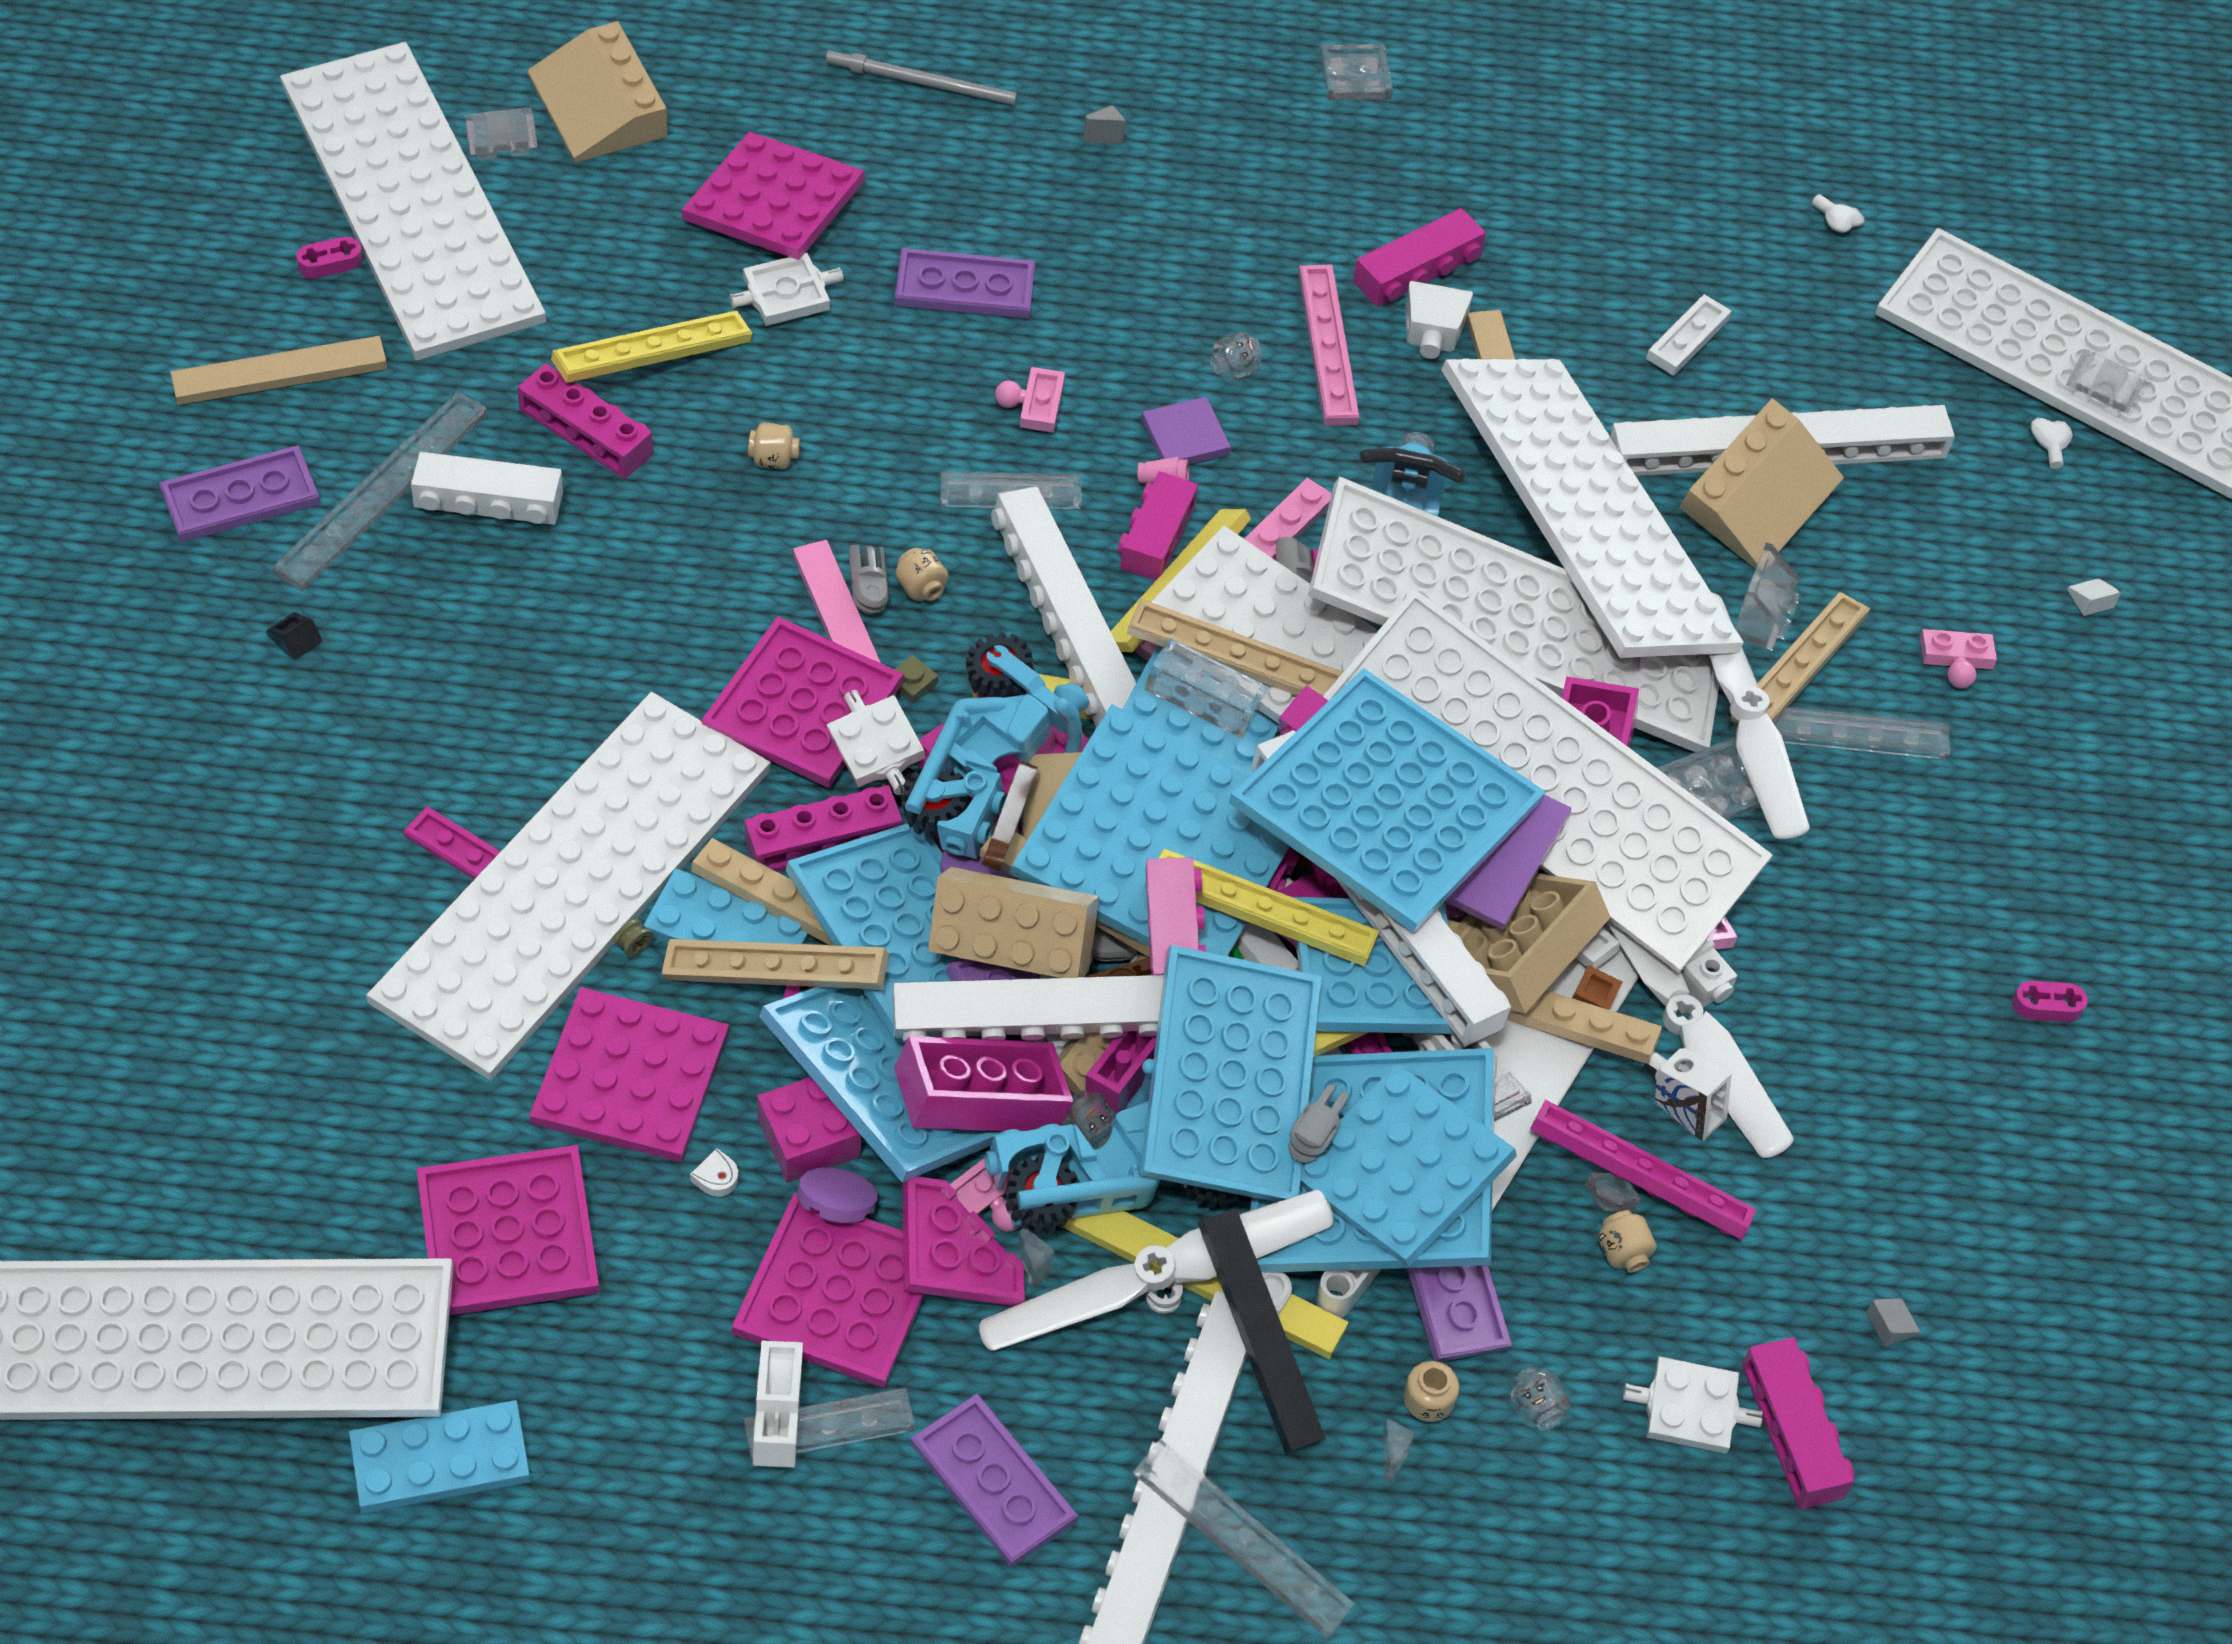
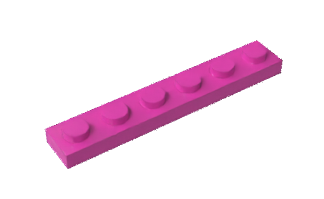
M1545 1099L1530 1130L1538 1133L1541 1138L1561 1145L1574 1152L1582 1160L1591 1161L1609 1170L1613 1176L1632 1182L1643 1188L1653 1197L1662 1198L1678 1206L1684 1213L1703 1219L1714 1225L1720 1232L1733 1235L1741 1240L1743 1239L1755 1214L1756 1209Z

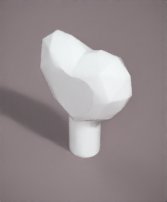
M1820 194L1812 201L1813 206L1825 213L1826 221L1834 231L1844 233L1853 227L1864 224V216L1856 208L1842 204H1833Z
M2036 418L2031 423L2032 434L2038 443L2048 450L2050 468L2059 469L2063 466L2061 450L2068 446L2073 436L2071 428L2066 422H2051L2043 418Z

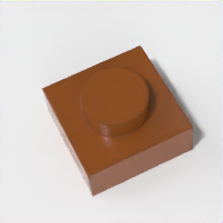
M1588 965L1572 999L1609 1010L1623 981Z

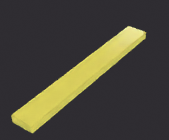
M1125 1211L1068 1219L1066 1225L1062 1227L1135 1263L1139 1252L1147 1246L1158 1245L1167 1248L1179 1239ZM1156 1260L1149 1263V1270H1152L1155 1274L1162 1273L1161 1266L1163 1265H1159ZM1218 1276L1209 1280L1182 1283L1184 1288L1210 1301L1213 1300L1216 1291L1224 1293ZM1291 1294L1287 1305L1279 1315L1287 1339L1329 1360L1346 1332L1349 1323Z

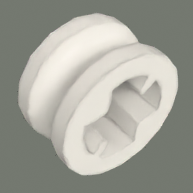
M1174 1279L1171 1285L1166 1287L1172 1290L1169 1299L1167 1295L1164 1296V1299L1158 1297V1290L1148 1289L1145 1298L1147 1305L1157 1313L1167 1314L1175 1311L1181 1303L1182 1283H1176Z

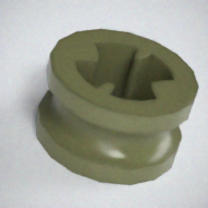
M634 919L627 922L617 932L614 942L619 948H624L623 951L627 957L632 958L646 950L653 940V933L650 929L644 928L641 920Z

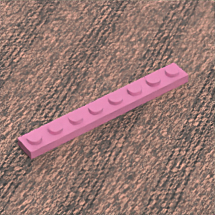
M1306 478L1244 539L1276 560L1275 549L1279 539L1288 536L1298 540L1328 510L1332 493ZM1143 640L1135 649V653L1149 661L1157 645Z

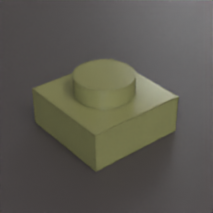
M913 655L894 669L904 674V683L897 693L911 704L917 702L938 684V674Z

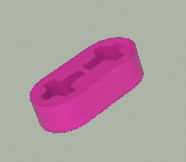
M340 237L309 244L300 248L296 254L298 270L301 275L307 278H320L351 271L362 263L361 244L358 240L351 237Z
M2026 981L2018 987L2013 997L2012 1005L2016 1013L2023 1018L2073 1022L2082 1015L2087 1006L2088 998L2083 989L2074 984ZM2026 996H2031V997H2032V1001H2033V1002H2037V1004H2036V1005L2031 1004L2030 999H2029V998H2025V997H2026ZM2063 998L2069 999V1003L2074 1005V1007H2069L2067 1001H2064Z

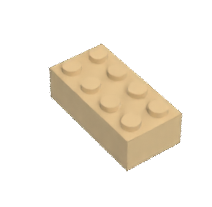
M950 867L937 877L928 951L1058 978H1081L1089 971L1099 896Z

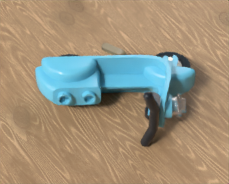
M1420 432L1408 433L1402 436L1399 441V447L1389 446L1365 449L1360 453V460L1363 463H1376L1371 490L1437 517L1446 478L1460 483L1466 477L1465 472L1461 468L1448 463L1442 457L1432 455L1434 453L1433 441ZM1358 616L1377 630L1382 627V625Z

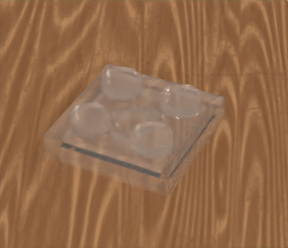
M1384 44L1321 45L1320 58L1328 100L1392 98L1393 87Z

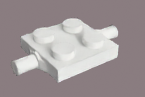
M805 253L800 260L788 257L743 268V278L748 291L730 294L729 299L733 309L752 304L758 309L765 326L830 310V299L825 291V285L843 282V274L840 267L824 272L819 271L812 264L808 253Z
M852 690V696L850 692L844 696V700L852 712L826 724L828 732L857 787H861L874 780L888 779L894 793L900 795V787L905 791L903 786L905 779L901 772L909 765L926 758L924 749L894 695L872 705L865 706L859 692Z
M1659 1357L1656 1362L1654 1381L1650 1388L1626 1383L1623 1391V1401L1646 1404L1649 1418L1647 1438L1725 1454L1730 1449L1731 1434L1735 1424L1739 1423L1760 1428L1763 1415L1762 1411L1739 1407L1736 1395L1739 1378L1738 1372Z

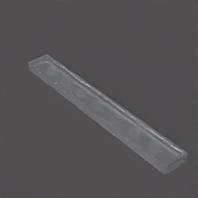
M458 391L273 566L274 574L303 591L411 488L419 453L427 452L445 455L486 416V407Z

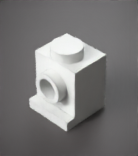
M1712 939L1705 941L1681 970L1691 996L1695 997L1702 1007L1714 1001L1720 1003L1726 1000L1733 993V986L1737 978V974L1714 949L1715 943Z

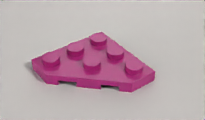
M918 1176L904 1181V1291L1011 1306L1021 1304L1025 1300L1023 1262L1013 1252L1008 1254L993 1238L995 1232L974 1210L969 1212L955 1197L957 1192L945 1180Z

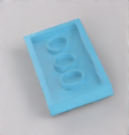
M676 868L644 923V928L652 931L653 938L666 943L669 942V939L806 944L810 934L801 930V924L783 915L778 918L766 912L765 906L754 901L748 902L704 878Z
M517 1400L441 1414V1417H422L349 1431L361 1514L530 1482Z

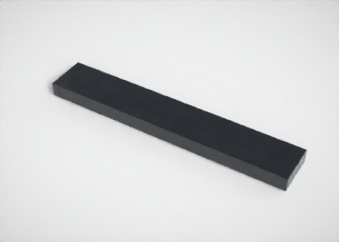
M1234 1209L1202 1219L1197 1223L1285 1454L1326 1439L1238 1210Z

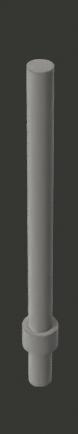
M828 50L826 55V63L850 68V72L863 75L864 72L1012 106L1015 105L1017 93L874 61L867 59V55L853 53L852 56Z

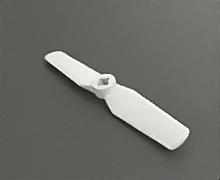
M1712 593L1715 599L1717 600L1718 604L1730 620V617L1725 608L1722 598L1719 595ZM1742 646L1738 653L1709 654L1717 681L1731 703L1730 712L1739 721L1736 731V749L1773 836L1777 839H1790L1805 834L1810 827L1783 738L1767 715L1770 704L1769 697L1762 689L1757 688V682Z
M1608 920L1606 923L1616 939L1620 941L1621 947L1644 984L1666 1006L1662 1018L1665 1027L1671 1033L1680 1036L1684 1048L1732 1073L1728 1113L1759 1156L1769 1158L1786 1150L1792 1144L1793 1136L1730 1033L1707 1011L1703 1015L1701 1003L1695 997L1689 995L1690 992L1681 972L1675 971ZM1679 1010L1682 1014L1688 1012L1690 1014L1689 1019L1687 1020L1684 1016L1677 1017V1011Z
M1313 1190L1240 1214L1256 1259L1330 1228L1334 1220L1331 1205L1320 1190ZM1197 1228L1189 1231L1167 1248L1158 1245L1147 1246L1139 1252L1133 1264L1102 1269L985 1318L979 1324V1334L983 1344L989 1350L995 1351L1121 1308L1147 1292L1148 1289L1161 1290L1168 1287L1174 1279L1176 1283L1201 1281L1216 1277L1217 1274L1200 1229ZM1156 1260L1159 1265H1163L1161 1266V1274L1155 1275L1152 1270H1149V1263Z

